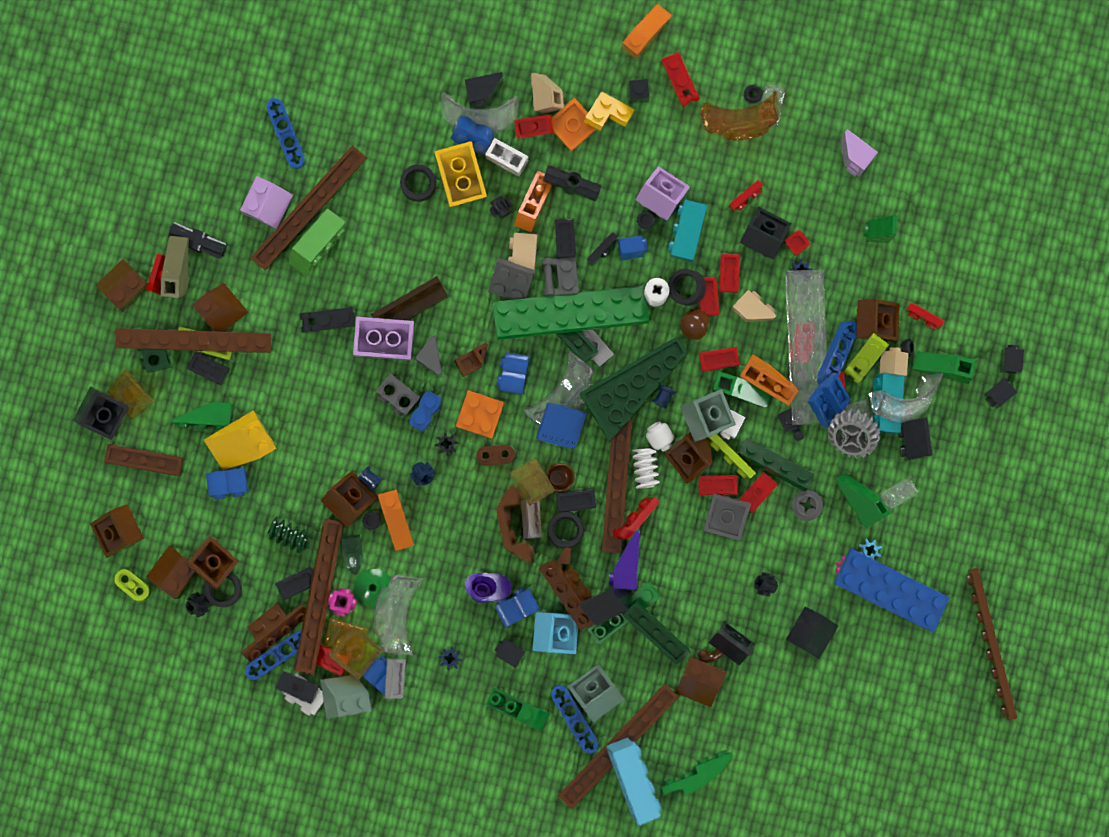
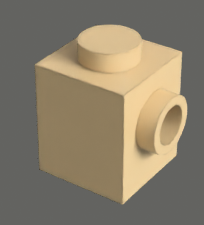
M889 348V351H884L880 359V374L907 376L908 353L901 352V348Z

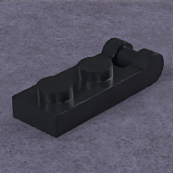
M353 307L299 314L303 327H301L302 333L355 327ZM310 319H315L316 325L310 326Z

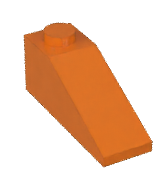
M657 4L622 42V48L637 59L672 15Z
M537 171L514 223V226L531 233L552 187L551 184L543 182L544 173Z
M753 354L740 375L741 378L790 406L799 391L795 385L770 364Z
M392 490L379 494V501L395 550L399 551L414 546L398 491Z

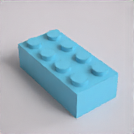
M625 738L606 746L634 821L641 825L661 817L659 814L661 806L658 799H655L654 795H652L655 790L652 782L646 777L648 771L645 764L639 759L642 755L638 745Z

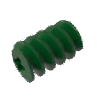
M276 516L267 535L269 534V540H273L276 537L277 544L283 540V547L290 543V550H294L297 547V553H301L308 542L310 534L305 536V529L298 533L299 526L292 530V523L284 526V519L277 523L278 517Z

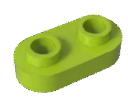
M126 569L116 573V585L132 599L143 601L148 598L150 594L148 585L134 573ZM123 576H128L129 580L127 583L122 581ZM138 588L143 589L142 595L137 594Z

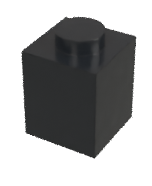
M648 79L629 80L630 104L649 102Z
M1008 345L1007 348L1002 349L1000 372L1022 373L1024 349H1019L1017 345Z
M1003 378L984 395L987 397L985 398L986 402L992 408L995 406L997 409L1016 394L1017 391Z
M506 639L504 642L500 641L494 650L497 652L496 656L514 668H516L525 653L523 649Z

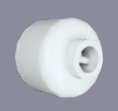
M656 422L647 428L646 438L654 450L661 449L666 451L672 446L671 443L674 440V435L666 423Z

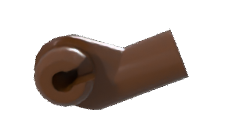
M703 649L697 655L700 661L707 663L717 661L724 654L717 649L708 654L707 650Z

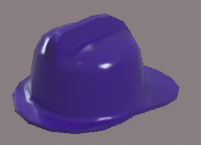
M474 573L466 579L465 590L474 601L487 603L506 598L511 592V583L507 577L500 574Z

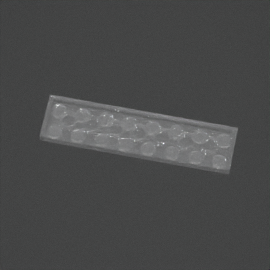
M823 270L785 271L790 382L799 389L791 402L792 425L820 424L808 400L819 386L817 375L827 354Z

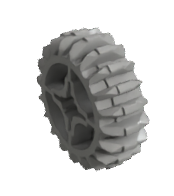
M852 409L848 413L843 410L841 414L835 415V418L830 422L828 428V439L831 440L830 445H835V451L840 450L841 455L844 453L848 454V458L852 455L856 459L859 456L864 458L876 449L880 440V429L877 428V422H873V417H866L867 413L860 414L859 410L856 413Z

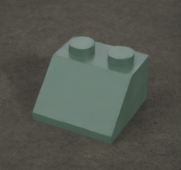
M722 389L680 406L694 442L736 425Z
M599 664L567 686L593 722L625 700Z
M356 675L321 680L326 719L371 711L369 692Z

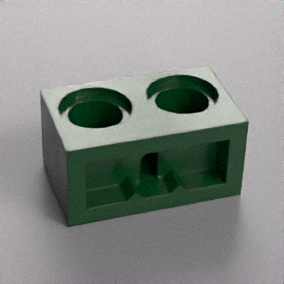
M138 349V352L141 351L143 356L140 359L142 369H146V372L149 374L171 368L167 350ZM154 356L159 357V363L156 366L150 364V360Z

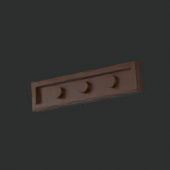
M107 444L104 463L180 477L184 458Z

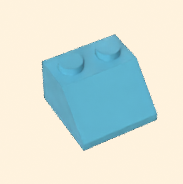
M536 612L532 651L576 654L578 626L573 618L566 614Z

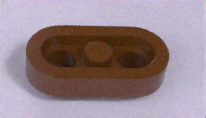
M509 445L484 446L477 451L476 457L478 462L484 466L505 465L514 460L515 452ZM503 451H507L509 453V456L507 458L502 457L501 454ZM488 452L490 457L484 459L482 457L483 453Z

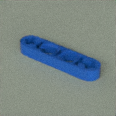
M271 99L267 103V111L290 167L300 169L305 164V157L285 107L279 99ZM273 104L280 105L281 107L278 108L280 115L284 113L285 116L277 117L275 111L270 110L273 108ZM284 120L288 123L285 130L277 128L279 121ZM287 138L295 140V144L290 148L284 145V141ZM298 148L299 150L295 151V153L301 159L299 164L296 165L295 162L291 163L294 160L292 153L287 154V152H292Z
M843 321L839 325L817 375L819 385L833 373L839 376L856 337L857 324L855 322ZM840 341H842V343H843V350H842V351L839 349V342H840ZM833 357L836 359L835 367L832 366Z
M301 630L248 664L245 669L246 676L251 680H257L295 655L297 650L290 640L293 638L294 642L300 638ZM284 644H289L292 647V652L289 655H284L281 651V647ZM267 655H273L276 658L274 665L268 666L266 664L265 658ZM261 660L262 665L267 670L264 671L263 668H261L257 671L258 676L250 675V667L253 666L254 668L260 666L258 661Z
M564 686L554 687L551 692L552 699L579 745L586 753L595 752L598 748V741L570 693ZM556 690H564L565 694L563 696L565 700L570 698L571 702L565 703L560 707L559 703H562L560 698H555ZM568 705H572L575 708V714L571 717L566 716L564 713V709ZM577 722L584 723L585 731L583 733H577L574 730V725ZM588 731L591 734L587 736L588 739L595 741L592 750L584 747L586 745L584 738L581 741L578 738L584 736Z

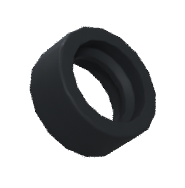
M415 164L409 166L401 175L400 186L402 192L408 199L414 202L428 200L436 190L437 182L435 175L430 168L424 165ZM421 172L429 178V188L422 194H414L408 189L407 180L413 173Z
M680 269L673 273L669 279V295L678 304L686 306L695 305L705 296L706 281L697 271ZM684 276H690L696 281L697 288L691 298H682L678 293L679 281Z
M561 512L553 516L549 521L547 531L551 542L557 547L565 549L572 548L580 542L584 528L580 518L575 514ZM562 519L573 521L577 527L576 536L567 542L560 541L554 533L555 525Z
M231 572L226 578L233 582L235 590L233 596L228 600L217 599L213 595L212 586L207 582L205 583L204 592L211 604L217 607H229L239 600L242 595L241 581Z

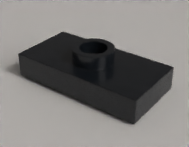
M574 219L555 220L557 259L576 258Z
M614 232L611 233L587 258V263L592 267L601 257L605 258L611 252L610 247L618 240V236Z
M197 352L194 353L186 368L222 386L230 368Z
M594 489L556 493L558 513L596 508Z
M311 567L275 583L283 601L310 589L313 575Z
M283 671L275 689L312 704L319 686Z

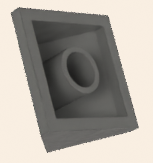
M434 335L430 337L415 359L420 365L441 378L443 375L438 344Z

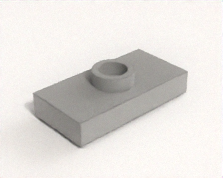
M594 330L582 331L599 351L592 359L600 367L614 354Z
M539 499L522 500L524 539L542 538Z
M387 659L385 698H403L406 659Z

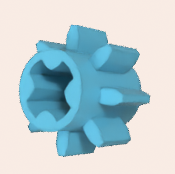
M865 539V545H858L862 548L859 553L875 560L874 556H881L878 553V549L882 547L875 545L876 540L869 543L868 539ZM872 546L874 554L867 555L865 548Z

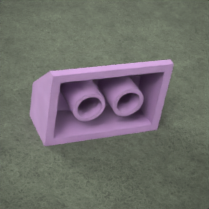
M356 317L354 356L412 361L414 321Z

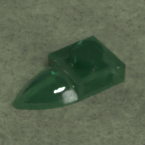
M360 535L340 537L344 562L349 571L356 575L362 564Z

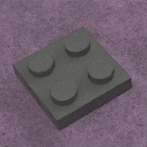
M498 258L488 292L511 300L527 298L535 270Z
M713 493L703 531L741 541L751 503Z

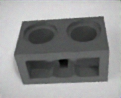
M391 373L376 390L379 394L377 398L384 404L389 402L393 405L392 410L399 416L404 414L407 417L421 400L416 393ZM387 386L395 387L393 395L388 396L385 394ZM402 398L410 400L408 407L403 408L400 406L399 403Z

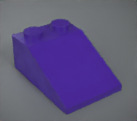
M635 531L617 562L613 573H609V585H613L612 588L637 590L640 531Z

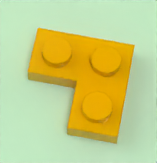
M601 92L584 122L600 131L608 118L626 126L635 109Z

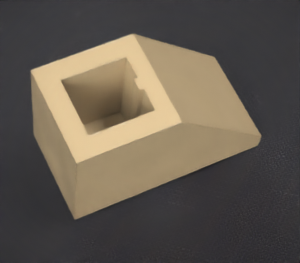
M532 73L531 86L534 110L548 113L564 109L562 89L546 75Z
M747 290L732 307V310L745 322L773 321L777 316L774 314V308L769 304L764 305L760 301L761 297L755 291L750 292Z

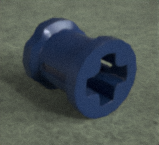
M660 385V390L652 402L667 409L671 396L675 395L676 392Z
M367 466L357 479L359 481L362 480L373 491L383 478L375 475L370 470L371 468Z

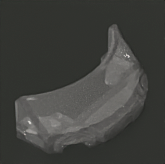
M442 92V116L452 126L455 125L459 116H466L477 124L489 127L494 134H497L513 124L514 120L517 119L518 96L508 99L507 103L499 107L478 110L456 103L452 96Z
M570 351L568 353V364L565 374L558 386L545 399L525 408L524 412L534 423L540 426L548 402L579 410L584 403L579 394L592 386L590 381L593 369Z
M937 373L922 376L921 381H923V384L916 388L918 397L914 399L896 398L886 391L869 393L873 412L878 416L888 419L890 422L896 423L916 419L931 404L943 374Z
M394 575L390 578L391 582L389 585L382 589L378 597L374 615L376 636H380L381 648L384 652L398 655H413L406 630L407 611L412 596L424 579Z

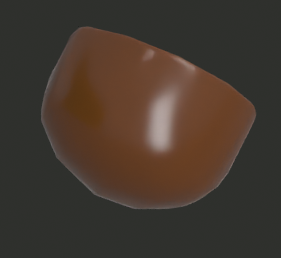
M699 309L687 311L680 321V329L683 335L691 340L702 339L708 332L709 317Z
M564 463L551 465L544 475L546 485L555 492L568 490L575 481L574 471Z

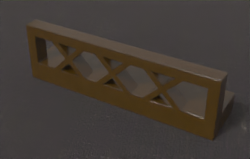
M436 276L370 315L372 318L409 321L447 299L448 295Z

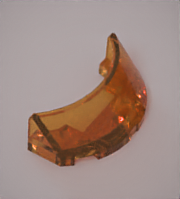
M773 91L762 103L746 109H724L708 102L703 103L700 116L705 130L710 134L716 133L722 135L723 139L733 141L754 139L764 135L779 120L777 91Z

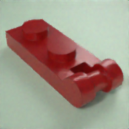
M677 52L661 59L681 106L685 107L689 102L699 101L700 97L680 53ZM689 90L690 94L684 96L683 92Z
M655 497L643 498L639 502L637 510L627 516L625 524L613 531L614 538L629 539L660 502Z

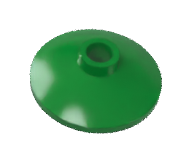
M379 569L365 570L357 577L354 584V592L357 599L368 607H379L385 604L390 599L393 590L390 577ZM371 584H375L377 587L374 592L369 589Z

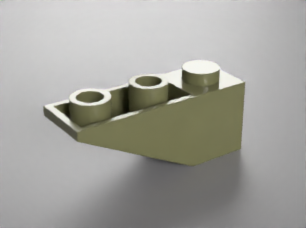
M169 237L161 276V296L180 298L188 294L189 238Z

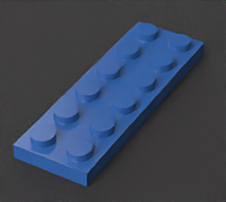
M850 548L833 583L933 633L949 600V597Z

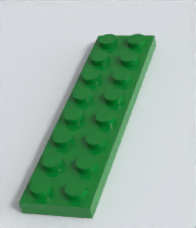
M644 286L492 302L497 340L649 324Z

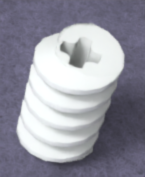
M660 278L651 279L646 284L644 290L646 302L651 306L663 305L669 294L667 282ZM653 291H660V294H653Z
M650 448L632 450L638 453L633 456V459L638 460L633 466L639 468L634 471V474L640 475V477L635 479V482L641 483L636 486V489L654 487V485L659 483L658 480L654 479L659 473L653 472L654 469L658 468V465L652 464L657 458L651 456L656 453V450Z

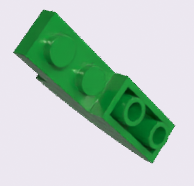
M649 581L629 597L628 606L636 599L646 609L658 600L661 595ZM621 613L595 626L594 624L587 630L600 645L629 621Z
M726 750L715 753L716 757L710 760L708 757L697 760L698 764L694 765L697 773L693 774L690 771L682 774V779L675 781L674 778L664 781V785L661 786L663 794L665 795L682 788L684 795H687L703 787L725 768L733 757L732 753H727Z

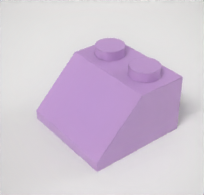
M848 129L841 138L844 166L847 167L846 170L851 175H858L860 177L878 152Z
M658 166L646 181L635 200L655 212L659 217L668 220L690 186Z
M256 176L240 211L248 217L277 229L293 195L279 186Z

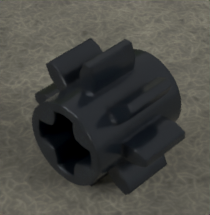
M501 195L490 202L492 207L489 209L494 218L499 216L500 219H503L512 213L510 208L513 204L508 197L504 199Z
M444 432V437L437 436L439 444H435V447L441 448L439 454L444 451L448 457L450 451L456 452L454 445L459 443L457 441L453 442L454 434L451 437H447L446 432ZM446 439L452 443V445H449V449L441 446Z
M762 572L761 576L756 577L754 587L758 590L757 594L770 597V594L776 592L778 582L774 580L775 575Z
M199 592L187 598L186 610L189 614H196V617L199 618L204 616L206 612H209L210 602L205 595L200 596Z

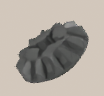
M811 490L799 492L792 501V510L795 516L804 521H811L817 518L823 508L820 496ZM808 498H810V505H812V507H815V509L809 508L806 511V513H804V506H802L799 503H806Z

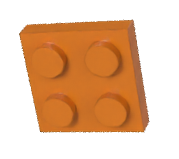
M575 98L552 117L555 135L571 152L597 130L584 122L588 112Z
M468 390L456 427L492 439L504 402Z

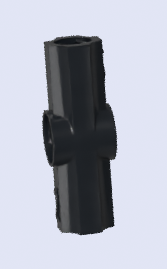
M548 165L543 177V182L561 188L566 194H577L595 202L602 186L582 178L577 172L568 173ZM569 181L574 182V183H575V186H574V185H571V184L569 183Z
M175 222L169 230L168 238L170 236L189 238V248L194 251L204 252L219 259H222L226 252V243L209 237L208 234L200 230H192Z

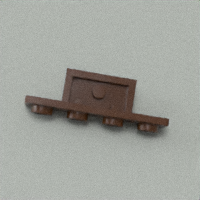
M554 559L539 567L540 572L579 629L583 630L593 625L594 623L579 605L592 598L589 589L580 580L579 574L574 571L572 566L562 571Z
M276 603L247 627L256 640L241 652L242 655L249 662L257 659L264 651L275 645L279 639L289 634L294 627L303 622L306 608L301 604L286 615L281 606Z

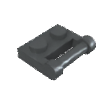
M575 257L545 258L541 260L545 277L546 290H544V296L579 294ZM551 267H557L559 289H553Z

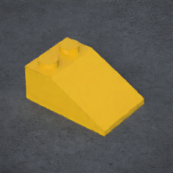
M472 141L434 151L449 207L487 197Z
M254 410L204 439V442L223 471L260 459L276 449L273 440Z

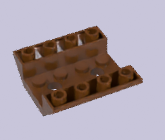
M511 484L496 507L505 550L525 563L531 564V559H535L532 545L528 546L527 542L512 545L515 543L513 530L508 528V525L511 524L508 510L520 507L519 503L522 501L520 488H515V484Z

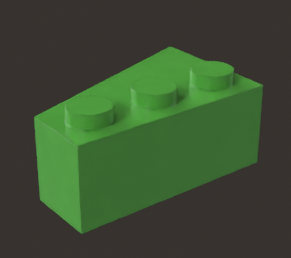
M327 208L292 248L289 264L307 277L311 270L320 262L322 256L332 248L336 238L340 239L345 232L344 226L346 222Z

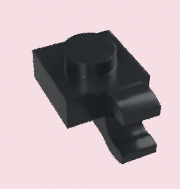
M795 406L777 415L785 432L791 430L796 442L804 439V435L798 427L803 422Z

